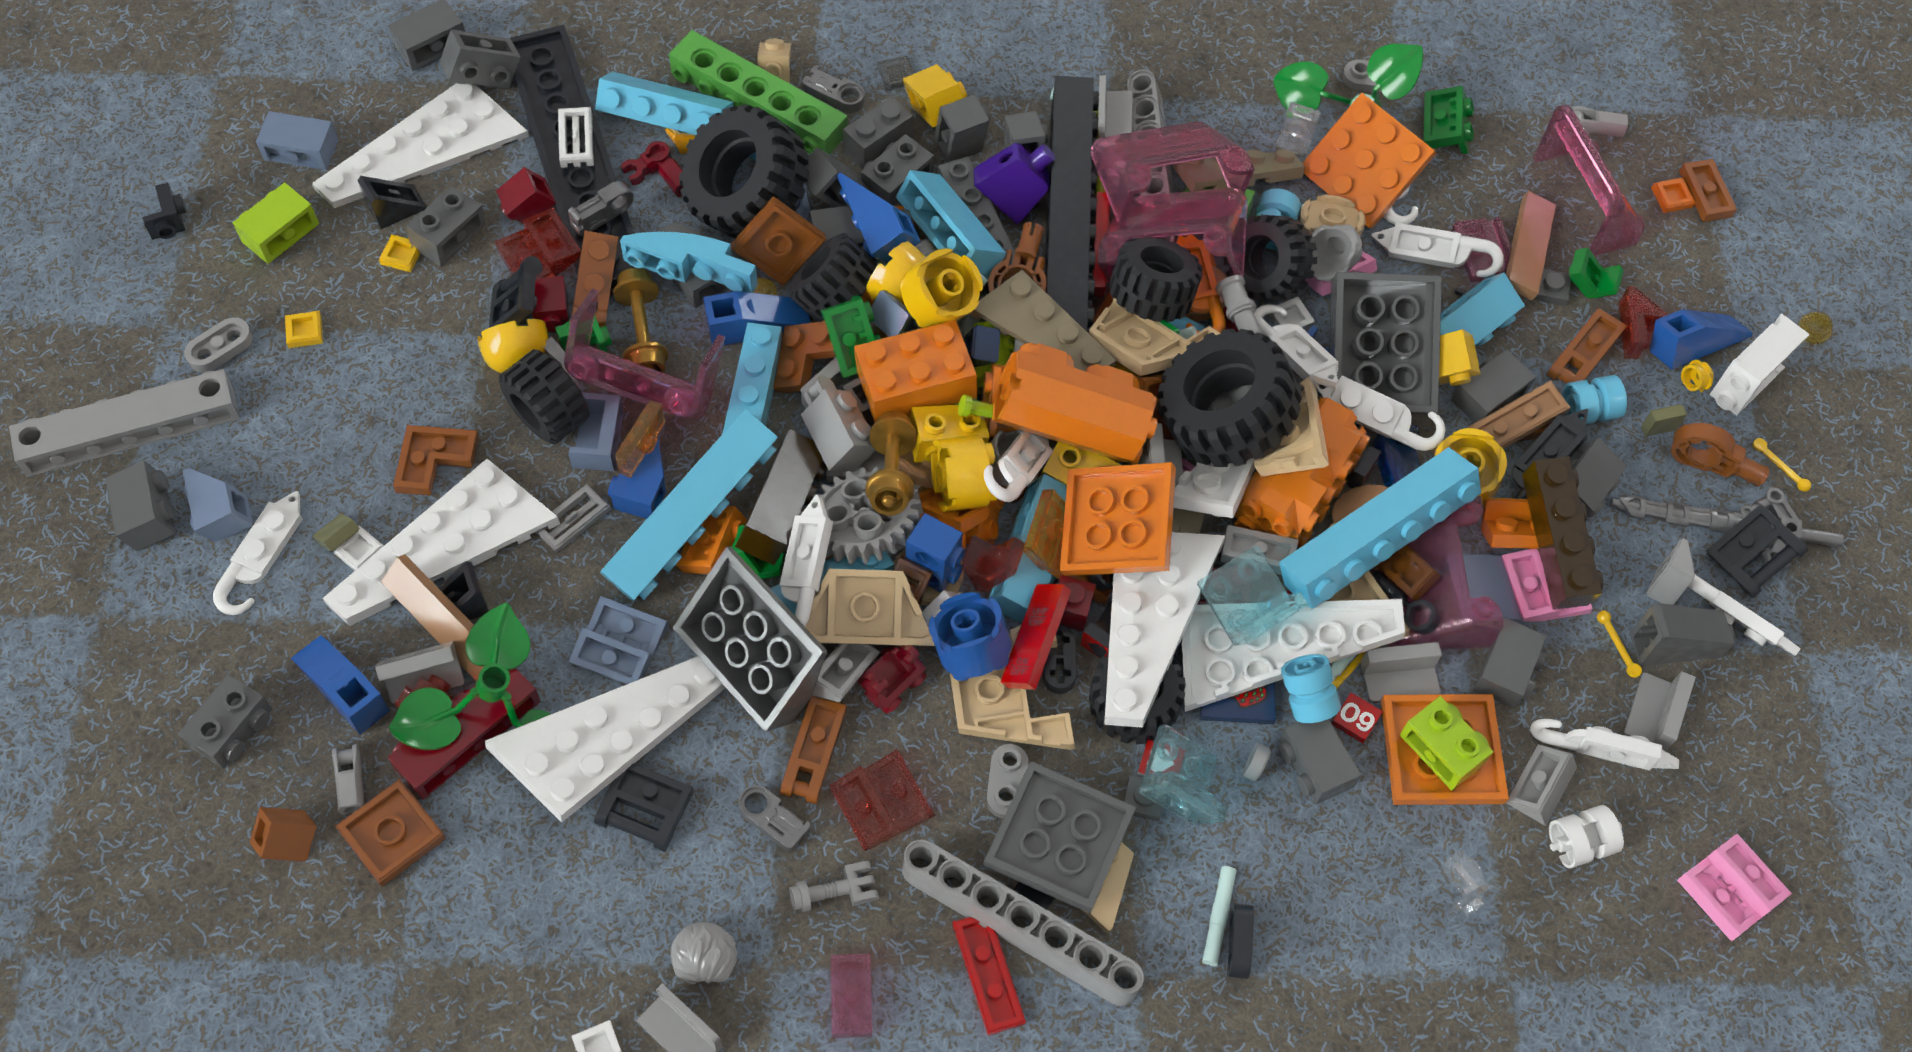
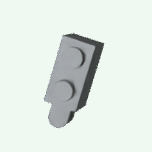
M819 376L815 383L804 393L809 406L801 416L828 470L855 472L875 451L870 442L871 427L865 421L857 405V400L850 391L837 390L829 378Z

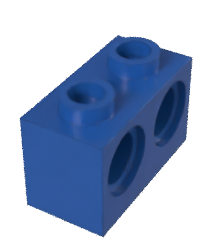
M924 513L906 540V558L934 572L928 586L940 593L947 588L949 583L954 585L963 571L964 566L961 564L965 549L962 548L963 533Z

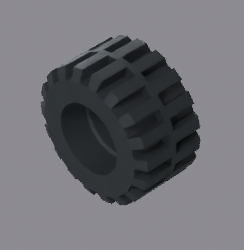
M1254 215L1249 217L1248 221H1242L1237 225L1239 231L1231 232L1229 238L1232 239L1231 244H1226L1224 250L1228 251V258H1224V265H1229L1230 269L1226 274L1227 277L1233 275L1243 276L1245 280L1244 288L1248 297L1260 300L1286 299V297H1293L1298 294L1297 289L1304 290L1308 285L1306 278L1313 277L1315 271L1311 270L1312 264H1317V257H1313V251L1317 250L1316 243L1309 242L1308 239L1312 237V234L1309 230H1302L1304 224L1300 221H1293V218L1287 216ZM1273 240L1278 249L1279 259L1276 269L1269 275L1263 266L1262 256L1269 241Z
M845 233L839 234L824 242L803 263L793 278L789 289V297L815 321L822 322L824 320L821 310L850 301L851 297L856 295L861 297L865 293L868 281L877 267V262L850 236Z
M1151 236L1132 238V241H1126L1123 247L1120 248L1109 283L1110 294L1112 298L1117 299L1116 303L1120 307L1126 308L1127 312L1138 315L1139 318L1151 319L1155 322H1161V320L1171 322L1174 319H1181L1191 310L1203 275L1202 265L1198 263L1199 260L1195 255L1190 254L1191 251L1173 241L1171 242L1159 237L1153 238Z
M531 350L499 375L502 393L510 407L535 435L550 444L555 445L590 417L585 397L575 381L559 363L539 350Z
M1109 651L1107 658L1102 656L1099 660L1097 669L1094 670L1089 691V701H1091L1090 712L1091 715L1097 714L1095 723L1099 728L1103 727L1105 722ZM1171 662L1169 669L1166 670L1159 686L1158 699L1154 701L1143 727L1107 725L1106 734L1113 738L1116 733L1122 735L1120 742L1127 744L1130 737L1136 738V744H1144L1146 736H1149L1152 741H1156L1159 739L1161 731L1166 735L1171 730L1172 724L1176 723L1186 693L1184 692L1186 686L1185 677H1180L1182 669L1179 663L1172 665Z

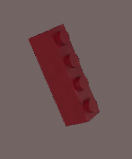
M515 668L508 670L510 683L507 692L511 694L513 708L517 719L520 720L528 711L536 707L541 700L536 688ZM466 689L460 692L454 698L451 708L457 706L470 693V690ZM479 696L475 697L460 713L455 715L460 722L461 732L450 745L437 750H422L410 747L400 741L387 759L401 778L424 800L486 748L485 740L501 735L513 726L503 700L486 702Z

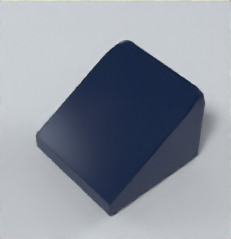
M976 325L964 336V343L974 367L990 365L998 361L1000 330Z

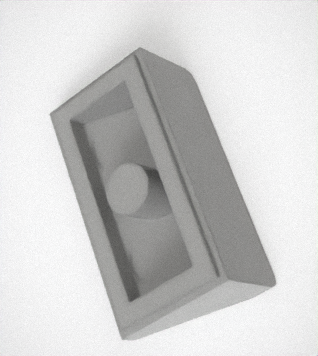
M1680 539L1658 567L1646 592L1648 597L1663 604L1674 605L1694 580L1695 573L1688 540Z
M840 643L823 663L812 696L840 702L876 659L880 651L869 644Z
M1538 744L1506 803L1546 826L1577 769L1573 754Z

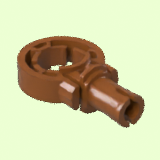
M1032 222L1023 224V231L1018 248L1015 250L1013 263L1010 265L1013 250H1006L1004 260L999 262L990 273L988 294L994 290L996 282H998L999 287L1005 280L1010 279L1021 270L1046 292L1047 282L1043 272L1045 265L1043 257L1039 256L1036 269L1033 272L1038 248L1044 233V228L1036 223L1033 235H1031Z
M1691 423L1678 428L1674 433L1671 454L1678 463L1703 471H1711L1725 478L1735 475L1756 487L1762 485L1769 475V467L1746 457V449L1736 444L1734 437L1721 427L1706 423ZM1702 441H1706V445L1712 447H1708L1707 450H1697L1691 444H1701Z

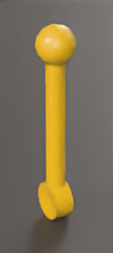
M1757 438L1754 440L1753 448L1763 452L1795 481L1800 491L1806 492L1811 489V482L1808 479H1802L1767 448V442L1764 439Z
M1605 610L1600 611L1597 614V621L1604 624L1627 666V674L1633 678L1639 677L1642 669L1640 665L1633 663L1611 623V614Z
M1365 652L1359 653L1341 675L1337 676L1332 682L1337 689L1361 663Z

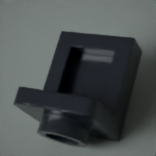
M167 182L155 186L161 212L142 218L152 240L158 238L169 239L175 236L176 233L186 230L181 215L187 213L184 200L180 193L174 195Z

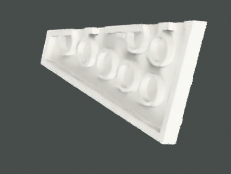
M456 83L314 181L312 185L330 205L337 208L364 198L357 181L360 175L405 183L404 180L418 175L430 174L468 160L471 156L490 149L492 151L501 148L503 144L528 138L529 133L476 84Z
M486 459L329 592L323 600L338 616L351 626L391 607L392 601L396 600L395 596L381 581L397 557L406 554L432 582L441 577L446 580L465 561L472 562L473 566L496 556L499 549L515 541L518 544L531 539L530 534L546 526L548 529L560 525L558 516L490 460Z
M1172 532L1169 571L1114 573L1104 725L1143 727L1158 694L1159 686L1166 670L1169 669L1178 643L1181 642L1197 606L1206 580L1209 579L1217 555L1224 545L1225 535Z
M1402 599L1324 601L1313 609L1309 608L1304 602L1197 605L1182 637L1183 677H1185L1186 682L1184 692H1186L1184 697L1185 712L1282 680V666L1294 658L1309 654H1321L1326 656L1329 662L1332 663L1404 639L1405 625Z
M695 657L485 740V746L552 814L563 822L726 687L699 657Z

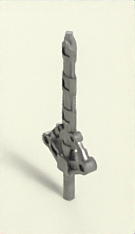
M1770 488L1762 498L1753 502V505L1742 506L1738 513L1713 508L1692 507L1689 504L1666 501V503L1648 501L1645 497L1635 495L1618 499L1612 498L1611 507L1625 512L1630 517L1644 519V516L1665 520L1666 523L1684 526L1692 525L1726 533L1762 504L1803 542L1840 548L1844 540L1843 534L1802 527V520L1797 517L1785 499L1783 491L1778 488ZM1780 539L1772 545L1771 549L1768 548L1759 555L1763 566L1786 547Z

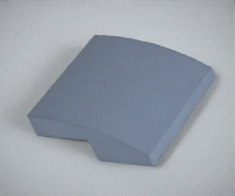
M1487 554L1446 556L1443 564L1461 626L1492 623V626L1496 627L1500 626L1505 618L1519 624L1528 623V621L1522 620L1502 556Z
M600 596L587 629L582 628L568 662L625 684L632 683L643 678L670 623Z

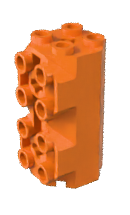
M1040 343L1024 344L1019 350L1011 353L999 380V384H1002L1001 394L996 393L993 401L992 421L1124 463L1137 464L1139 462L1146 438L1151 439L1157 427V419L1152 417L1157 400L1156 396H1153V393L1141 390L1138 379L1132 373L1098 364L1089 366L1086 371H1082L1074 367V361L1067 352Z
M1320 398L1318 403L1329 465L1323 468L1262 477L1256 470L1234 516L1237 520L1234 525L1236 527L1297 539V546L1299 548L1307 544L1314 532L1312 529L1317 522L1320 524L1331 506L1329 503L1333 497L1337 498L1347 482L1346 477L1350 471H1353L1371 437L1366 435L1367 432L1363 426L1358 430L1354 424L1357 420L1354 412L1330 398Z

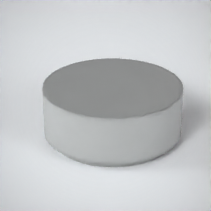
M1259 742L1255 744L1242 771L1243 777L1253 782L1260 778L1271 754L1269 747Z

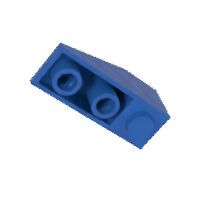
M839 173L837 175L842 187L840 194L845 202L850 205L853 212L851 216L852 221L862 232L865 239L863 246L872 258H878L888 264L893 259L888 254L899 244L908 241L916 246L921 243L909 215L844 174Z
M742 291L703 297L712 347L743 342L747 322L779 326L782 328V335L785 326L811 323L809 314L790 297Z
M1682 309L1656 320L1650 352L1670 369H1675L1750 338L1753 332L1730 315Z
M650 406L645 417L639 418L634 431V442L631 447L627 446L624 450L621 460L622 469L618 476H613L608 489V495L611 496L615 510L645 519L662 503L666 494L655 410Z
M322 635L291 658L359 735L390 712L379 691Z

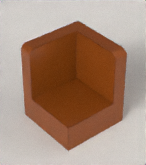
M259 807L250 844L261 859L306 861L317 825L304 810Z

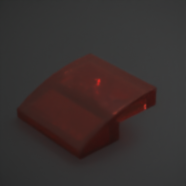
M554 208L524 219L525 229L494 241L496 249L511 275L519 269L520 263L528 256H535L543 265L542 272L536 278L557 276L581 256V250Z
M897 749L867 768L857 767L829 785L865 851L936 815L901 752Z

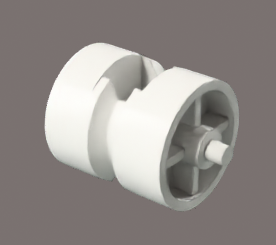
M1605 805L1581 811L1578 816L1572 814L1553 820L1549 825V836L1552 841L1550 849L1552 851L1558 850L1560 853L1566 852V854L1559 856L1565 867L1574 868L1591 862L1594 857L1601 859L1621 852L1624 844L1621 830L1622 825L1618 822L1613 812Z

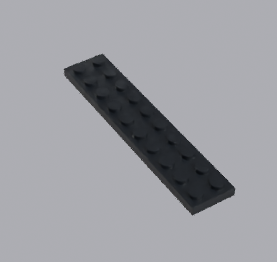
M560 25L510 37L520 55L514 79L548 185L556 201L555 208L578 277L584 236H580L571 225L568 210L570 207L574 209L595 197L597 191L617 180L565 26ZM591 107L594 166H587V162H581L579 167H574L573 163H567L568 167L561 168L559 161L558 109ZM572 116L566 117L567 154H572ZM579 116L580 153H585L584 116ZM627 210L591 231L619 236L611 289L617 285V277L622 271L636 268L624 261L620 244L622 236L635 234Z

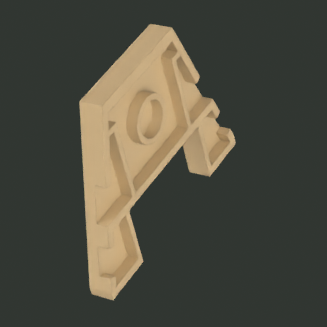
M1114 298L1109 308L1106 307L1089 330V334L1116 361L1139 376L1171 368L1174 357L1178 353L1182 355L1187 350V345L1193 341L1195 343L1204 339L1203 336L1210 333L1215 335L1221 334L1208 326L1189 339H1185L1160 322L1139 318L1138 315L1127 312L1126 308L1120 307L1116 303L1117 299Z
M1021 625L1010 630L1011 633L1009 635L1012 646L1008 657H1010ZM1056 635L1051 648L1057 647ZM1006 667L1001 670H994L983 676L969 678L965 681H957L950 673L959 734L1067 750L1075 749L1070 714L1062 713L1030 718L1026 689L1007 688L1000 682Z

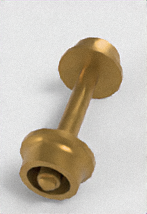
M629 268L618 275L617 285L613 290L614 299L624 306H632L637 344L631 345L622 354L623 363L629 367L630 375L633 378L653 380L664 374L665 363L669 358L668 349L663 344L650 342L645 303H651L657 298L659 294L658 285L652 280L648 270Z
M889 411L879 416L870 430L872 447L885 455L883 470L876 471L869 476L866 481L865 493L872 508L877 513L893 516L903 512L914 496L912 479L906 473L899 471L898 467L899 456L907 454L915 447L917 432L906 414L899 411Z

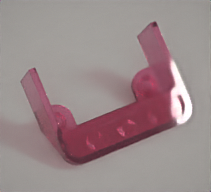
M592 288L571 317L564 357L566 371L577 380L687 420L702 418L710 405L725 336L718 334L701 362L696 385L590 347L599 293L598 290Z

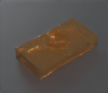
M652 400L648 402L616 452L615 457L620 474L631 478L645 454H650L654 450L658 440L657 435L665 424L661 404Z
M1044 489L1042 491L1023 548V552L1040 570L1052 569L1060 541L1063 537L1065 501L1054 489Z

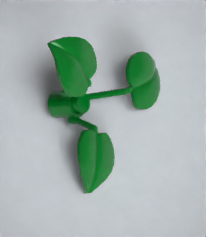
M1388 44L1378 48L1371 55L1367 66L1368 77L1377 84L1373 87L1372 95H1365L1380 107V95L1378 94L1380 89L1382 94L1390 100L1406 96L1415 86L1421 73L1423 47L1420 45ZM1306 61L1290 64L1280 70L1275 75L1273 81L1283 107L1288 112L1298 116H1306L1315 112L1321 104V96L1350 106L1359 96L1357 95L1353 99H1349L1324 91L1329 81L1328 73L1323 67L1313 62Z
M503 603L484 614L475 623L467 636L465 648L469 661L474 665L484 666L479 673L476 687L472 688L470 693L454 708H451L449 696L441 690L430 687L412 692L403 700L393 721L389 725L390 733L395 738L410 747L422 750H437L450 745L461 732L460 722L455 715L460 713L478 696L486 702L503 700L510 721L515 728L551 715L544 710L533 709L524 715L522 722L517 719L511 702V694L507 692L510 683L508 670H513L526 661L530 651V639L526 629L515 616L508 603Z

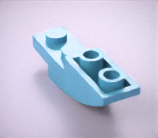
M680 232L636 233L624 235L620 240L624 261L633 267H643L654 271L666 279H675L685 283L690 273H693L702 280L718 282L730 290L751 293L755 291L758 285L756 265L732 257L731 244L724 241Z

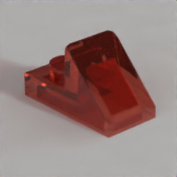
M1628 286L1618 303L1620 322L1627 325L1622 334L1623 353L1626 359H1638L1642 351L1649 346L1650 333L1654 332L1656 320L1669 314L1636 287Z
M973 535L962 566L976 591L985 593L1014 576L1026 543L1016 537H1012L1003 544L994 546Z

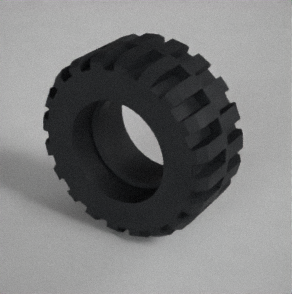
M740 105L738 108L732 106L723 109V114L715 113L708 118L709 122L706 125L701 124L696 130L698 134L693 140L690 139L686 146L688 148L686 156L683 155L681 160L683 172L679 173L680 185L684 187L681 189V194L684 202L687 203L688 210L693 216L697 217L704 224L735 239L773 196L793 211L797 210L798 207L795 205L799 198L803 199L806 191L803 186L804 182H808L809 170L805 166L809 162L807 152L804 151L805 147L802 139L796 135V132L791 127L765 110L758 107L754 108L751 105ZM756 152V163L751 177L740 190L732 194L733 180L738 168L747 157Z
M1225 329L1218 335L1214 333L1203 336L1204 339L1198 343L1193 341L1187 345V350L1182 355L1178 353L1172 360L1173 366L1166 368L1162 377L1163 383H1160L1157 395L1159 398L1157 404L1159 413L1178 446L1189 458H1194L1198 463L1210 465L1212 462L1214 467H1228L1229 463H1233L1234 466L1244 465L1246 460L1251 458L1258 460L1264 457L1265 451L1270 448L1274 450L1281 444L1280 438L1283 435L1288 436L1294 427L1292 420H1297L1300 413L1301 389L1282 349L1276 342L1271 341L1270 337L1258 332L1255 334L1254 331L1240 329L1239 332H1235L1234 329ZM1252 385L1247 394L1235 404L1221 410L1207 411L1211 403L1223 392L1237 386Z

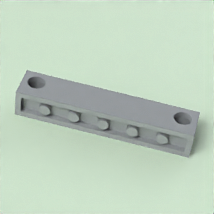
M221 369L207 371L201 375L183 380H173L165 385L146 390H136L120 397L102 399L93 404L75 409H64L59 413L45 417L27 419L22 423L9 426L14 460L26 477L239 420L240 415L233 385L225 370Z

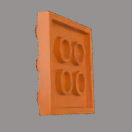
M1361 92L1304 160L1303 165L1305 169L1303 174L1327 194L1340 196L1352 201L1355 204V209L1359 212L1362 210L1365 214V225L1372 229L1437 153Z
M1173 463L1068 469L1060 572L1064 576L1169 571L1176 467Z
M1493 694L1383 695L1380 702L1381 710L1383 711L1382 718L1393 805L1505 804L1509 800ZM1439 696L1447 703L1453 704L1460 711L1463 720L1474 731L1480 732L1487 739L1489 747L1494 751L1480 769L1453 791L1448 788L1400 736L1407 722Z

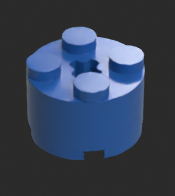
M975 592L958 594L945 600L940 605L941 611L935 618L933 615L930 618L929 632L941 664L957 681H965L969 678L983 676L1007 666L1009 662L1008 655L1012 646L1011 638L1000 605L995 599L991 597L990 600L981 598L980 593Z

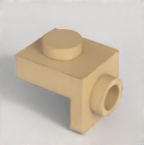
M768 39L765 43L760 42L758 67L790 84L791 43H784L781 39Z

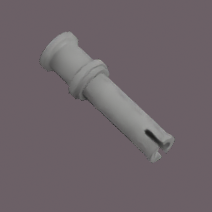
M1233 275L1221 280L1215 286V291L1224 300L1227 307V318L1236 323L1238 330L1246 329L1254 331L1255 334L1257 332L1262 333L1254 315L1256 304L1252 299H1249L1245 291L1243 276Z

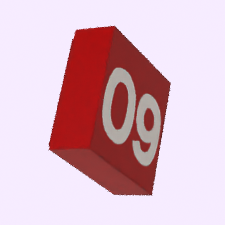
M1351 692L1331 725L1363 744L1383 711Z

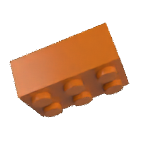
M956 320L854 346L856 370L875 423L879 416L889 411H899L910 417L912 407L959 404L962 395L972 396L973 400L977 399V374Z

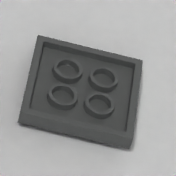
M1030 761L985 857L983 866L1091 914L1136 807Z

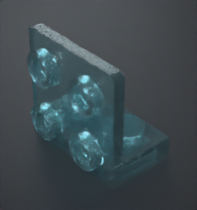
M1259 546L1251 547L1197 582V586L1234 646L1248 644L1308 605L1301 592L1288 595Z
M1160 725L1139 793L1193 825L1224 822L1228 807L1216 801L1215 796L1208 792L1217 756L1170 726Z

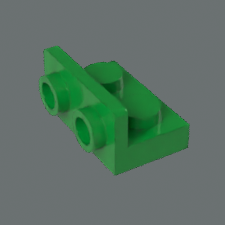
M1463 85L1425 92L1424 143L1429 147L1438 148L1458 144L1462 154L1469 153V142L1474 141L1473 125L1469 122V117L1474 116V104L1472 97H1466Z
M858 295L851 297L850 301L821 310L843 378L857 374L854 346L881 339L879 334L873 335L870 322L875 321L870 303L868 301L863 303L862 298Z

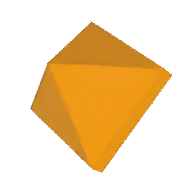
M665 128L666 133L680 154L687 153L688 148L686 146L689 140H693L696 135Z

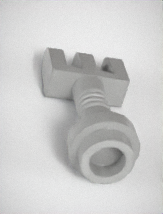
M862 861L844 865L845 879L807 887L805 880L797 881L796 886L789 887L793 909H801L802 912L811 911L812 902L850 894L852 906L878 900L877 890L865 892L861 890V888L875 885L874 877L869 875L858 878L857 874L867 873L872 870L870 862Z

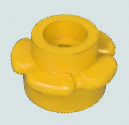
M1693 360L1682 369L1681 381L1689 391L1700 390V392H1703L1704 389H1710L1713 384L1714 373L1706 362L1701 363L1700 360Z

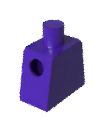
M1014 143L973 169L974 186L1018 224L1048 191L1050 179L1046 167L1055 160V156L1045 144L1039 146L1034 152L1029 153L1020 143Z

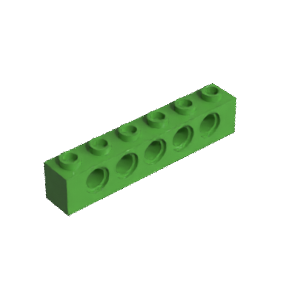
M691 30L669 53L671 73L679 82H689L698 87L699 91L704 95L732 101L733 106L737 108L740 105H751L754 108L758 107L765 110L796 132V135L802 139L805 147L804 150L808 154H811L818 147L830 155L843 140V129L847 127L846 114L697 32Z

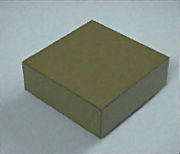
M1683 404L1651 410L1641 425L1645 437L1677 430L1687 416Z
M340 513L312 536L322 547L329 551H334L356 534L360 528L353 519Z

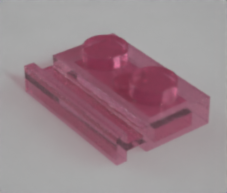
M1495 217L1494 220L1487 221L1486 218L1455 221L1452 232L1461 233V236L1489 240L1501 248L1504 256L1503 264L1494 275L1503 272L1506 274L1511 246L1501 218ZM1476 251L1471 252L1470 257L1464 263L1470 282H1478L1488 278L1478 277L1476 272L1486 270L1492 265L1493 258L1491 255Z

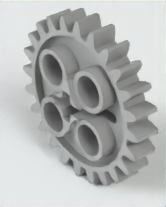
M863 467L860 469L859 475L856 476L847 471L846 479L833 478L834 486L822 485L824 495L814 494L812 497L814 498L818 495L823 499L827 516L833 521L826 557L833 554L835 562H839L847 556L848 562L851 565L857 557H862L864 564H867L871 555H875L880 561L883 558V551L887 550L895 554L894 545L906 546V535L910 536L921 519L920 515L923 514L918 489L914 488V496L903 512L888 516L877 513L872 508L865 493L866 481L870 475L879 471V467H875L871 474H866V470Z

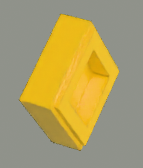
M391 234L379 258L380 265L412 272L420 253L415 246L411 248L408 238Z
M320 311L285 315L286 344L288 348L323 343Z

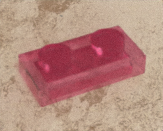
M871 954L831 955L832 1038L872 1037Z

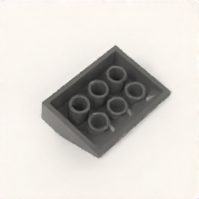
M1337 272L1331 280L1329 353L1338 361L1337 379L1342 375L1403 403L1410 410L1411 414H1428L1431 411L1437 414L1442 276Z
M732 547L725 548L673 626V629L765 732L789 725L798 717L812 697L827 654V650Z

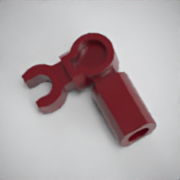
M655 141L649 144L646 151L639 155L640 158L626 160L620 165L623 174L629 171H636L629 176L632 185L640 184L645 179V175L649 173L653 175L658 172L678 198L682 196L681 189L684 187L680 185L679 173L683 172V168L672 158L670 149L665 142Z

